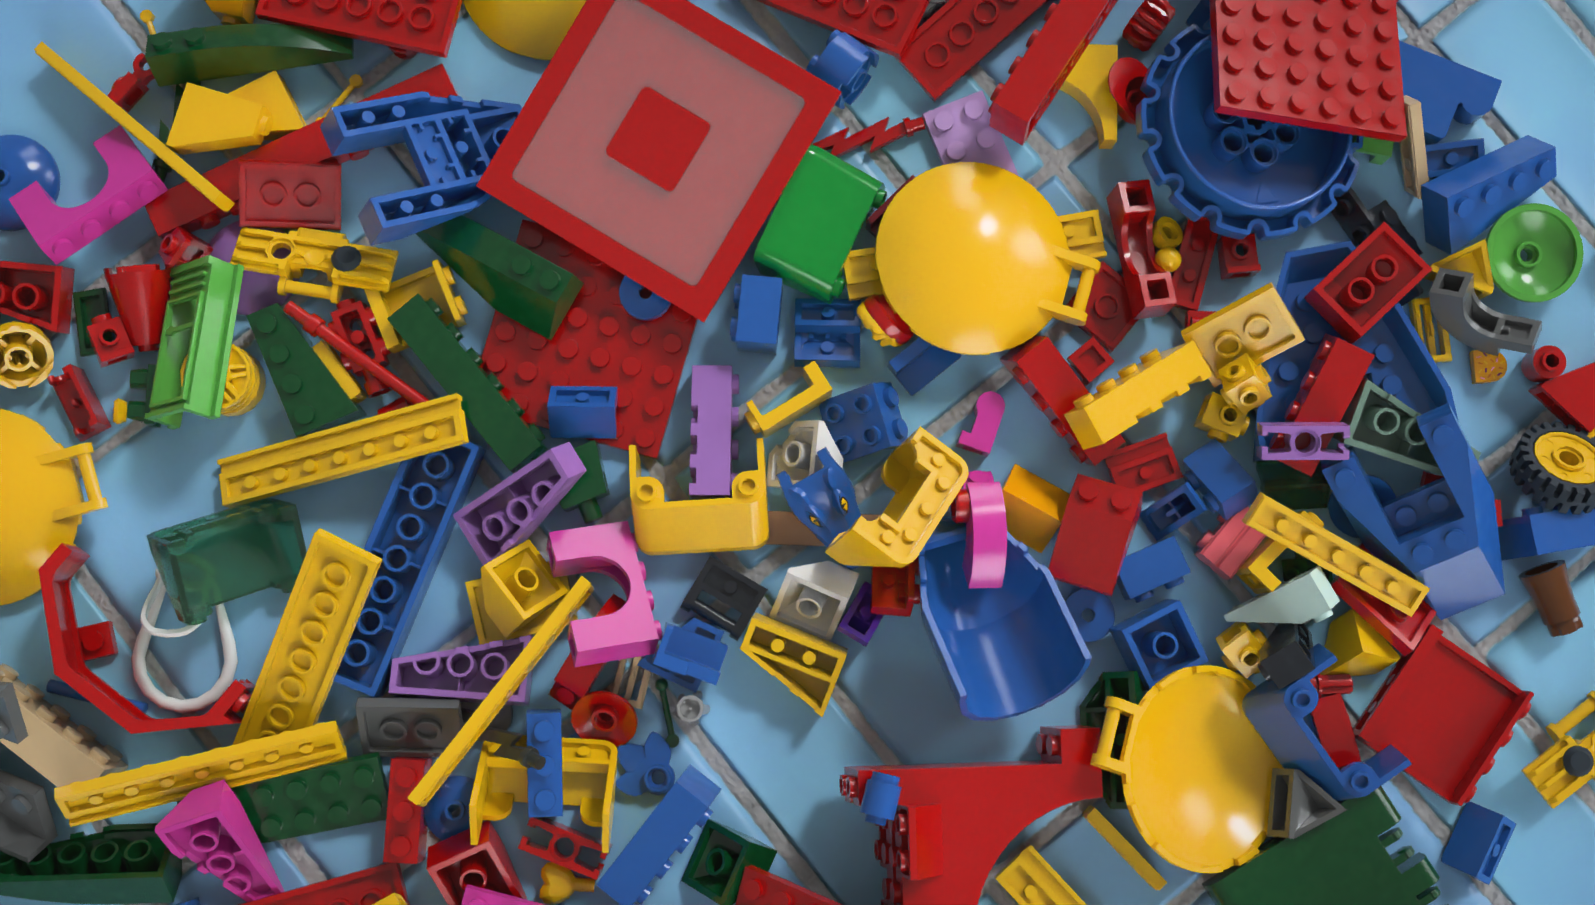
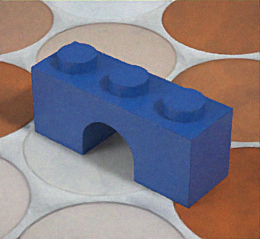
M561 708L527 710V746L536 748L539 751V755L546 759L545 766L541 770L533 767L527 768L528 818L563 816Z

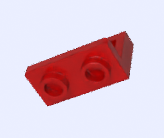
M918 557L912 563L902 568L871 566L870 614L911 617L913 605L920 603V584H915V576H919Z

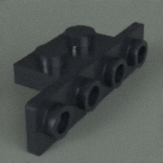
M1351 186L1340 197L1334 196L1337 206L1331 213L1356 248L1385 222L1419 256L1423 254L1414 237L1409 234L1398 218L1396 211L1390 207L1386 200L1367 210ZM1419 283L1399 301L1401 306L1423 293Z

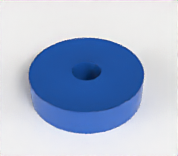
M625 276L620 284L619 297L628 314L636 319L648 321L657 319L666 313L671 305L669 301L653 292L649 298H642L640 292L645 287Z
M1081 589L1071 593L1064 600L1084 642L1100 640L1110 632L1109 628L1113 627L1115 621V610L1112 602L1106 595L1088 589ZM1085 609H1089L1093 613V618L1089 622L1082 618V612Z

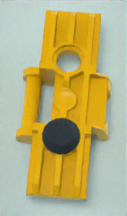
M241 227L230 264L243 265L244 270L280 276L277 286L278 295L297 294L329 299L331 303L338 304L345 286L388 292L399 252L351 244L346 235L341 233L299 227L297 231H289V234ZM280 248H286L291 251L290 255L283 259L275 258L273 253ZM305 268L326 272L328 281L332 282V287L292 280L293 278L300 279V277H303Z
M1594 690L1587 694L1588 699L1556 724L1550 723L1545 727L1555 744L1521 770L1552 809L1589 780L1593 779L1595 781V730L1581 740L1565 735L1595 711Z

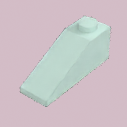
M1318 565L1281 583L1273 592L1259 594L1233 607L1223 616L1227 622L1302 624L1313 619L1315 623H1318L1334 614L1331 609L1340 600Z

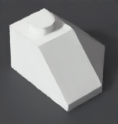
M804 420L795 421L788 429L790 435L782 445L776 444L769 453L767 487L781 488L776 475L784 470L790 475L793 484H796L824 468L817 455V452L824 447L828 449L831 456L843 469L844 459L824 421Z

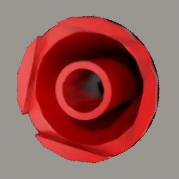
M159 264L116 267L117 274L112 273V268H103L104 277L131 345L138 346L139 352L159 350L167 301L170 299L169 291H171L172 286L170 284L172 281V277H170L171 267L165 265V270H160Z

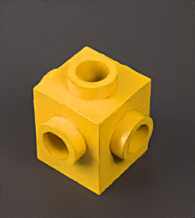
M1247 353L1218 370L1223 388L1220 389L1222 397L1230 407L1235 404L1243 415L1253 408L1261 406L1266 400L1273 397L1268 383L1272 381L1268 372L1261 364L1257 366Z
M1211 392L1205 396L1193 427L1208 432L1207 437L1210 439L1215 438L1220 443H1226V441H1232L1238 438L1239 435L1243 436L1250 423V417H1247L1248 412L1243 415L1235 404L1230 407L1222 395Z
M1235 622L1215 638L1221 651L1224 653L1221 658L1230 670L1235 672L1239 670L1246 679L1252 674L1260 673L1258 664H1260L1259 650L1268 638L1259 628L1253 631L1246 622Z

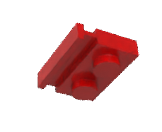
M1165 432L1120 448L1108 455L1104 460L1112 483L1144 492L1182 478L1183 475L1172 446H1170L1167 439V433Z

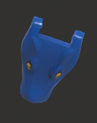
M824 447L817 452L824 468L796 484H793L790 475L785 470L777 474L776 477L793 514L828 548L832 540L839 533L846 532L852 527L854 522L861 516L856 502L854 487L848 475L834 460L828 449ZM840 564L841 566H843V567H845V568H847V569H850V570H853V569H856V568L861 567V566H848V565H842V564Z

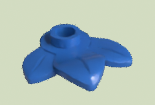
M654 731L651 732L645 742V746L624 744L618 747L619 761L626 773L621 775L616 781V786L625 794L638 796L648 791L654 795H662L667 793L674 785L675 772L669 765L672 754L671 748L660 734ZM660 771L664 774L665 780L662 784H657L653 781L654 772Z

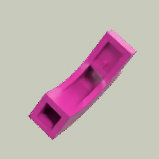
M991 471L968 472L967 480L961 488L967 489L970 498V518L966 523L963 571L969 589L1002 588L1007 556V522L1000 482H994Z

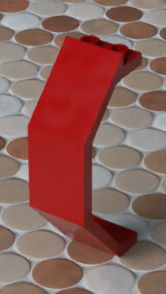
M61 543L39 568L54 674L130 734L241 723L242 718L237 713L239 711L242 713L246 711L255 685L248 679L245 681L243 679L239 681L235 679L213 707L201 716L155 719L140 710L93 673L84 661L71 591V580L90 555L79 547Z

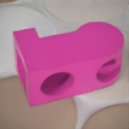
M988 391L979 396L974 404L975 419L969 433L962 430L956 447L985 457L990 454L1005 410V402L1000 394Z

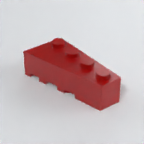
M0 261V313L54 332L70 334L75 269L56 265Z
M1325 334L1311 366L1301 382L1300 390L1295 400L1290 403L1285 413V422H1340L1375 355L1338 337ZM1304 432L1296 437V449H1305L1309 446L1311 441L1310 434ZM1275 433L1269 448H1284L1285 433ZM1334 433L1321 435V448H1327ZM1277 460L1311 477L1320 460Z
M1035 335L1022 345L1011 349L999 359L1028 393L1033 404L1051 421L1049 424L1055 433L1061 438L1064 437L1070 444L1069 451L1080 464L1084 462L1096 466L1126 442L1121 434L1102 445L1085 450L1082 449L1064 414L1075 408L1073 402L1088 394L1089 391L1047 336Z

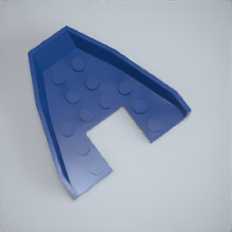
M1350 240L1285 253L1276 290L1301 330L1305 340L1264 361L1262 364L1272 380L1268 383L1273 397L1257 408L1253 462L1264 461L1256 456L1257 446H1267L1270 449L1269 444L1275 434L1268 432V436H1257V422H1285V413L1290 403L1295 400L1300 390L1301 382L1308 372L1325 334L1346 341L1304 297L1356 249ZM1398 302L1361 338L1352 344L1375 355L1365 375H1367L1369 381L1420 414L1449 403L1458 420L1450 386Z

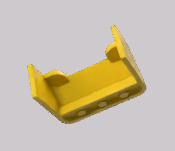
M763 437L756 438L758 470L739 473L732 482V498L665 501L662 484L653 477H641V460L636 445H629L630 499L635 540L639 549L647 555L654 556L756 550L763 547L769 538L766 458Z
M523 735L515 745L527 747V735ZM562 737L563 805L580 806V818L585 824L592 827H602V853H609L615 803L617 747L606 740ZM485 740L482 744L469 804L471 845H478L483 820H502L511 814L514 802L528 803L527 768L521 765L519 761L493 755L502 744Z

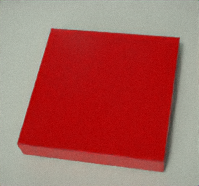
M1102 260L1099 273L1094 276L1085 312L1088 316L1084 326L1078 327L1091 338L1094 336L1100 345L1111 353L1138 320H1133L1124 277ZM1076 293L1069 300L1066 306L1073 307Z

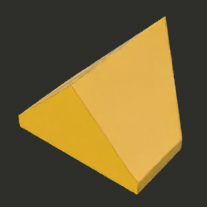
M1486 239L1431 264L1432 270L1424 277V279L1434 282L1439 268L1474 273V291L1476 296L1480 300L1493 293L1494 283Z
M1351 608L1334 619L1329 625L1325 648L1333 653L1338 661L1323 670L1320 675L1349 674L1351 677L1372 675L1397 662L1401 656L1380 633Z

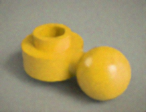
M1163 216L1153 223V244L1160 249L1155 255L1156 263L1165 271L1171 273L1176 271L1181 264V255L1175 247L1182 243L1183 232L1179 224L1167 216Z

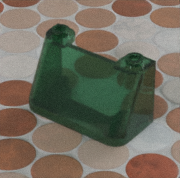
M266 498L163 528L146 536L150 552L179 621L187 623V625H198L208 620L207 616L213 612V606L270 587L282 589L283 593H291L307 553L296 504L275 498Z

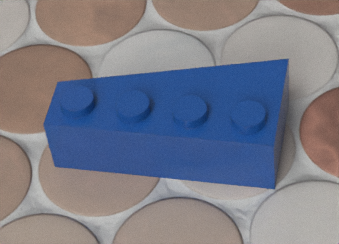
M1527 135L1422 184L1425 242L1449 255L1457 252L1494 224L1502 214L1518 206L1557 176L1556 147Z

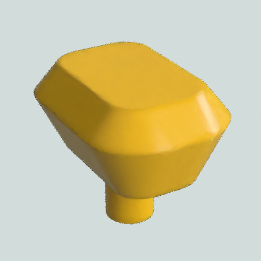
M120 398L116 399L113 405V422L116 424L126 422L127 401Z

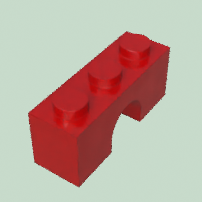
M391 758L383 862L418 864L425 860L428 826L424 825V806H417L407 797L432 767L433 758Z

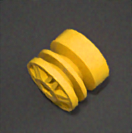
M234 344L231 346L221 415L227 417L243 415L252 410L262 399L266 388L265 372L260 362L249 352L240 349ZM187 356L184 358L180 370L181 386H183Z

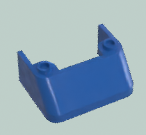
M1318 643L1313 647L1316 669L1280 690L1273 680L1271 682L1265 680L1245 695L1242 702V710L1283 768L1302 771L1337 802L1364 797L1412 765V763L1390 744L1364 763L1353 762L1341 770L1338 769L1303 720V717L1311 713L1318 704V692L1310 680L1338 661L1333 653Z

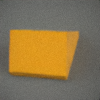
M1014 464L1002 486L1007 531L1017 541H1022L1026 546L1042 553L1062 522L1070 494Z

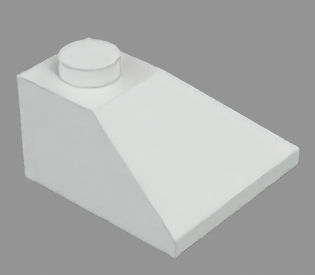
M831 561L791 567L786 573L769 618L831 641L850 599L859 573Z

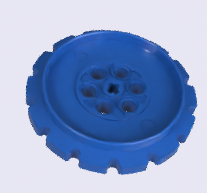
M1210 18L1204 23L1203 30L1196 24H1193L1181 31L1164 47V52L1167 56L1161 54L1156 57L1148 68L1140 90L1148 98L1142 99L1136 106V133L1138 139L1145 140L1149 144V148L1142 154L1149 174L1157 186L1164 184L1170 187L1171 195L1168 197V200L1175 208L1193 222H1196L1201 217L1207 218L1210 223L1209 229L1214 233L1242 240L1253 231L1258 240L1266 241L1290 236L1298 230V223L1303 228H1308L1337 206L1334 196L1340 197L1349 190L1358 171L1359 161L1352 154L1356 152V149L1362 148L1363 136H1357V142L1352 143L1354 135L1227 114H1222L1224 119L1218 117L1214 112ZM1276 133L1282 136L1284 142L1277 137ZM1224 142L1231 146L1232 151L1225 147ZM1254 153L1261 157L1262 162L1256 159Z

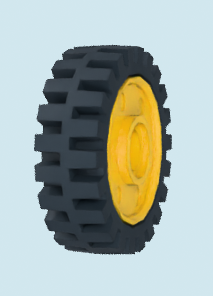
M1543 422L1540 426L1538 424L1533 425L1530 430L1527 429L1524 432L1509 461V466H1511L1510 474L1515 476L1513 480L1517 486L1523 485L1521 491L1526 496L1532 493L1534 495L1532 500L1537 504L1542 500L1545 501V508L1550 510L1554 506H1558V511L1565 514L1569 509L1572 514H1580L1582 510L1585 514L1592 512L1595 509V436L1590 439L1587 437V431L1582 429L1579 433L1575 431L1576 426L1571 424L1563 428L1562 422H1554L1552 426L1549 422Z

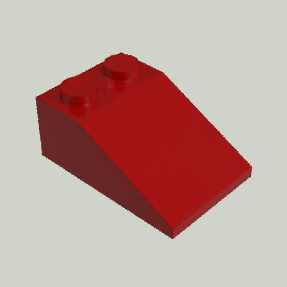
M1383 222L1318 283L1304 299L1348 343L1353 344L1418 284L1432 268L1387 223Z
M1078 473L1067 501L1048 568L1053 578L1112 597L1142 510L1143 492Z
M490 820L482 823L478 845H471L469 828L428 847L426 869L448 905H461L467 884L528 900L505 845Z

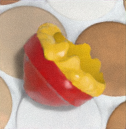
M874 293L867 297L856 309L857 316L864 324V327L872 332V339L875 341L881 340L880 346L882 347L888 345L900 347L907 343L914 335L910 330L911 327L897 313L893 312L884 294Z

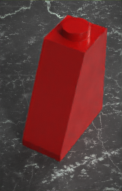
M1595 362L1534 385L1528 390L1566 427L1568 424L1576 426L1575 431L1579 433L1582 429L1590 433L1595 428Z

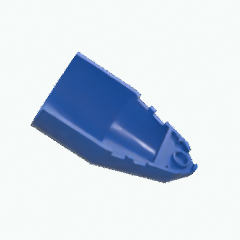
M949 506L918 555L921 617L924 628L962 715L974 721H995L1021 715L1041 707L1065 693L1082 678L1090 665L1092 656L1050 570L1044 564L1040 565L1028 553L1029 548L1022 541L1019 543L1008 531L1006 567L1002 588H968L962 567L966 547V523H955L952 520Z

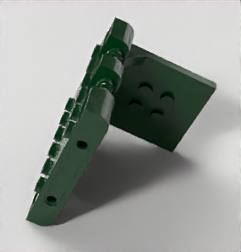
M1380 786L1367 796L1338 801L1346 809L1343 813L1295 839L1272 838L1258 848L1260 852L1241 866H1233L1223 870V872L1217 873L1203 882L1202 885L1215 905H1427L1437 899L1441 893L1437 886H1433L1440 877L1425 854L1418 852L1414 855L1415 851L1411 845L1404 846L1391 855L1388 854L1385 848L1398 841L1402 837L1403 832L1400 827L1387 831L1401 820V816L1382 786Z

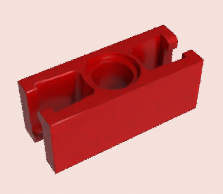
M531 817L529 819L528 826L533 828L538 826L552 833L553 837L547 847L531 842L530 837L523 835L518 849L595 880L600 877L605 864L599 862L598 866L594 867L580 860L578 855L582 851L583 846L602 851L601 839L546 817ZM566 837L573 842L574 851L571 855H564L559 852L557 843L560 838ZM610 843V847H609V853H610V850H611L612 845H613V844H611V843ZM601 852L599 858L605 860L609 853Z

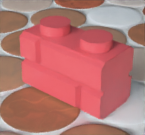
M1248 506L1228 520H1225L1219 514L1216 519L1220 523L1215 530L1211 532L1208 529L1196 542L1199 549L1194 555L1225 580L1233 578L1266 537V535L1242 522V519L1249 510Z

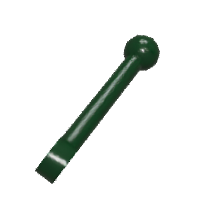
M659 678L655 682V687L660 691L668 732L666 741L671 748H674L679 744V737L674 733L666 692L668 682L664 678Z

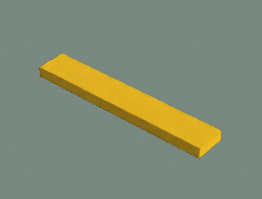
M1259 492L1242 519V522L1410 617L1413 616L1430 590L1426 585Z

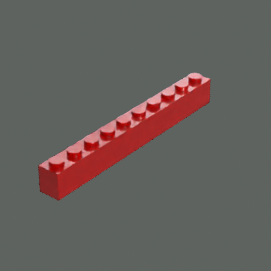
M441 63L359 102L421 91L429 92L430 96L448 98L449 95H459L447 70ZM324 117L201 174L235 203L228 212L221 210L188 181L168 189L145 205V208L157 235L162 239L171 234L177 226L189 233L201 228L210 229L220 224L221 219L231 214L233 216L239 215V159L342 164L350 159L352 161L360 160L366 157L372 149L332 156L320 128L325 119Z

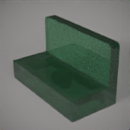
M1277 460L1256 462V471L1261 482V493L1291 510L1327 508L1330 486L1321 470V460L1312 477Z

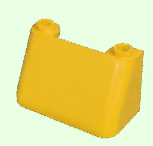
M920 426L890 453L881 468L883 482L895 492V495L881 516L873 521H866L864 517L860 516L848 531L839 533L832 540L825 553L838 563L848 566L902 568L909 565L918 557L967 480L969 473L966 462L961 456Z

